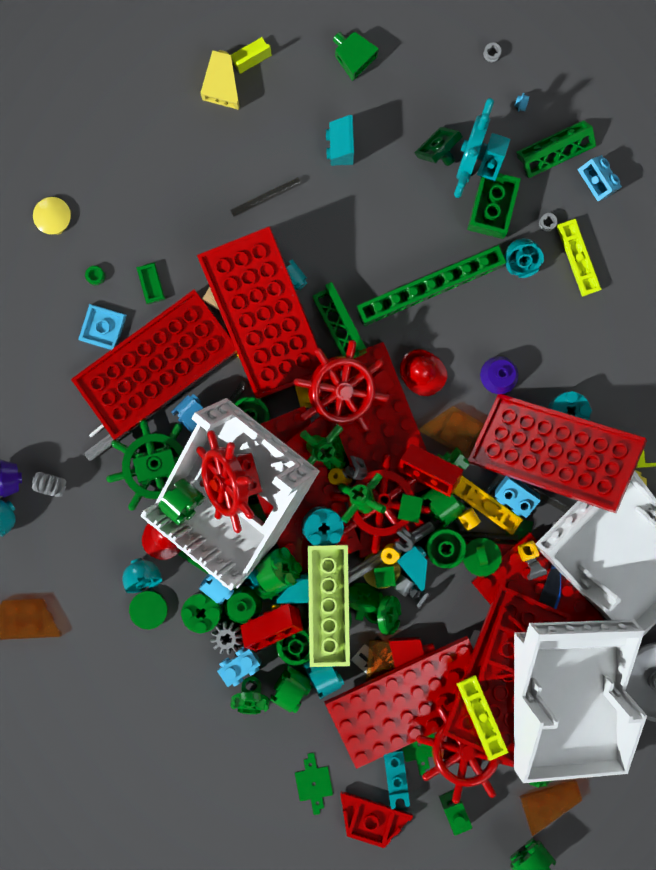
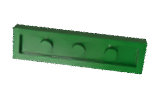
M583 120L517 151V158L524 164L526 176L528 178L533 177L596 147L593 126ZM588 136L590 143L581 146L582 139ZM567 145H573L569 153H563ZM550 153H557L552 161H546ZM536 160L540 161L535 169L530 170L529 163Z
M333 283L326 284V289L313 295L312 298L342 356H346L344 349L346 344L349 343L348 338L350 337L351 340L356 341L355 349L357 352L354 353L353 357L355 359L366 353V347ZM328 295L331 301L327 307L321 305L318 299ZM330 311L338 314L337 323L328 320L327 317ZM338 327L347 331L345 339L337 337Z

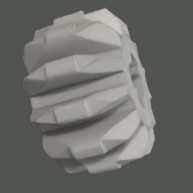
M37 472L35 477H33L32 489L36 492L55 497H61L63 492H65L66 480L64 478L43 472Z
M224 621L223 628L217 624V631L211 632L215 638H212L210 641L211 643L217 642L213 647L214 650L221 647L220 654H223L226 649L227 654L230 655L231 648L237 652V645L243 644L239 640V638H242V633L237 634L241 628L238 626L234 630V622H231L228 627L227 622ZM229 634V638H232V640L225 642V638H222V636Z

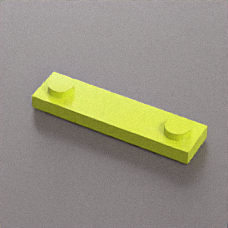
M576 219L558 224L556 227L582 297L602 290Z
M476 675L456 683L488 760L491 761L509 753Z

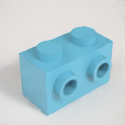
M602 155L592 158L578 169L597 201L608 198L622 187L619 177L612 172L608 160Z
M505 476L495 489V497L500 504H507L516 515H523L525 518L530 515L541 501L540 494L520 480Z
M242 647L235 652V657L232 659L228 657L219 663L220 667L217 672L227 687L232 684L234 687L243 681L242 677L248 673L251 676L260 670L258 666L261 665L262 661L255 651Z

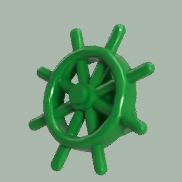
M144 419L140 422L143 436L136 439L129 447L117 440L111 442L112 447L124 453L122 472L108 475L106 480L112 483L125 479L128 486L135 492L128 505L129 510H135L142 497L158 499L165 486L163 477L169 478L184 450L176 441L183 428L182 424L177 423L169 436L156 433L151 434L148 422ZM153 442L164 443V446L155 450ZM146 444L147 452L138 453L137 450ZM171 448L175 450L178 457L173 458ZM131 460H133V464H134V467H135L134 469H131V468H130V467H131ZM134 476H137L138 482L141 484L140 486L134 481ZM152 480L156 481L158 491L147 490Z

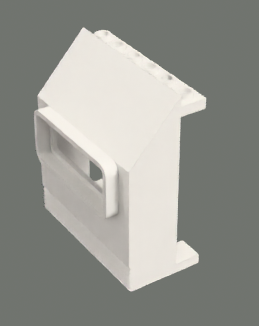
M225 398L194 413L192 420L197 425L156 503L143 510L141 517L231 591L235 587L238 588L276 544L320 471L234 403ZM213 430L215 432L219 447L226 448L229 442H233L235 444V456L252 453L263 491L258 494L274 507L265 523L255 515L252 519H248L242 512L238 514L242 531L236 533L234 532L230 517L223 515L221 519L215 518L216 508L211 503L205 487H201L199 484L202 480V459L196 452L199 446L203 447L206 452L211 450L207 436L208 431ZM184 478L206 498L201 505L196 506L194 509L196 511L195 515L190 520L186 519L178 526L158 509V505L169 489L172 491L176 488L174 484Z

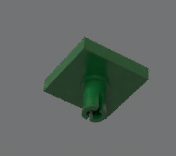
M440 127L414 153L419 159L432 163H437L441 159L446 166H449L455 161L449 150L463 136L460 131Z

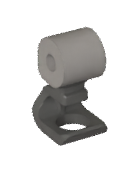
M400 575L396 581V586H392V588L405 597L410 596L415 600L416 606L421 609L430 594L415 589V583Z

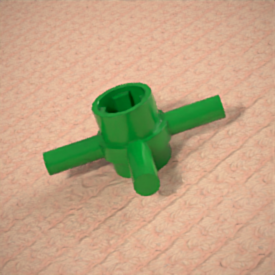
M337 424L326 438L319 435L311 436L306 430L302 431L300 437L307 442L306 449L311 455L307 461L312 465L316 461H329L335 467H340L342 462L334 456L335 450L332 442L343 428Z
M379 473L375 474L367 486L360 484L351 488L343 483L339 485L338 489L349 495L352 504L341 518L344 523L347 524L357 510L363 514L369 513L374 509L380 513L386 511V506L375 501L372 492L383 478Z

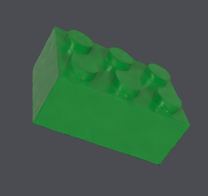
M498 173L496 180L493 181L480 176L467 230L504 239L508 232L521 178Z

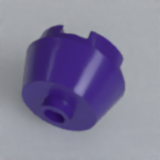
M497 356L490 358L482 366L480 373L481 382L488 391L494 394H505L516 386L518 369L506 357Z
M0 460V497L5 498L19 492V484L22 483V473L18 472L17 464Z

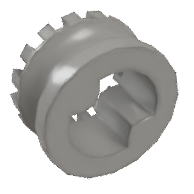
M497 43L487 44L483 53L485 60L491 63L497 61L501 54V47ZM492 48L493 50L495 49V51H497V53H495L494 56H490L488 54V52Z
M552 213L544 214L539 220V227L546 232L553 230L557 225V218ZM547 218L553 222L549 227L545 226L543 222Z

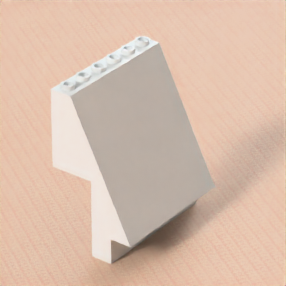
M634 471L617 513L577 501L535 545L537 550L607 620H635L644 630V636L656 624V498L636 471Z
M635 620L529 623L527 632H514V770L523 783L628 774L647 718L645 712L625 691L644 634V630Z

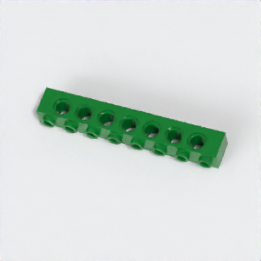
M498 245L357 305L356 310L365 327L503 268L506 260Z

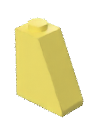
M212 50L200 93L202 100L239 110L240 105L231 55L223 50L218 52Z

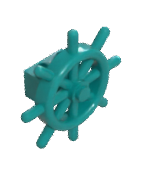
M492 98L486 100L482 114L476 117L469 140L464 139L461 148L464 154L456 174L458 179L454 192L456 198L461 197L466 183L469 182L476 160L481 161L477 175L495 181L505 158L510 138L492 133L488 144L483 143L491 119L489 115L494 104Z

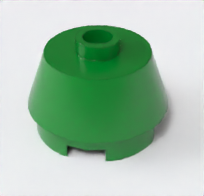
M248 586L235 587L231 597L228 600H224V612L232 622L245 624L250 619L259 616L262 609V601L254 589H250Z
M303 628L302 631L277 642L278 655L285 663L298 666L310 660L309 631Z

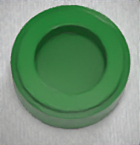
M90 266L85 272V278L92 285H100L105 280V272L99 266Z

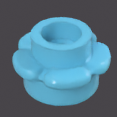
M525 93L517 97L515 107H518V112L520 110L526 111L530 96L524 95Z

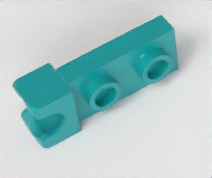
M403 750L385 754L384 761L390 807L395 809V802L399 798L404 800L406 807H410Z

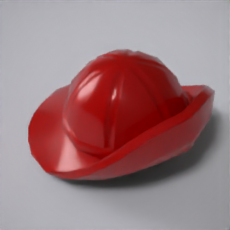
M422 349L413 350L407 353L401 362L400 373L402 380L412 392L420 396L436 394L444 387L448 375L444 364L429 351Z
M146 525L142 535V546L151 557L159 560H168L175 557L181 551L152 525Z

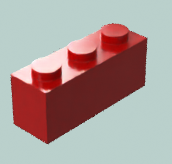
M413 444L409 446L400 459L398 469L399 472L448 497L452 495L460 483L463 469L457 465L451 464Z
M289 603L282 604L273 611H267L262 616L250 619L247 623L240 626L244 647L255 652L303 630L299 608Z

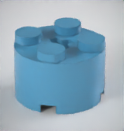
M194 394L191 396L187 395L171 411L174 416L178 414V421L191 433H193L197 425L192 420L195 412L203 409L200 404L201 401Z

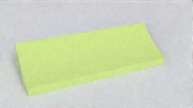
M348 545L308 546L310 667L350 666Z

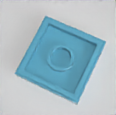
M89 304L78 340L112 350L119 343L127 315Z

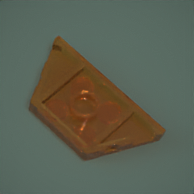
M452 406L420 427L419 432L451 450H454L456 447L459 448L465 458L468 459L484 423Z
M43 598L3 600L1 602L0 640L61 637L62 632L58 630Z

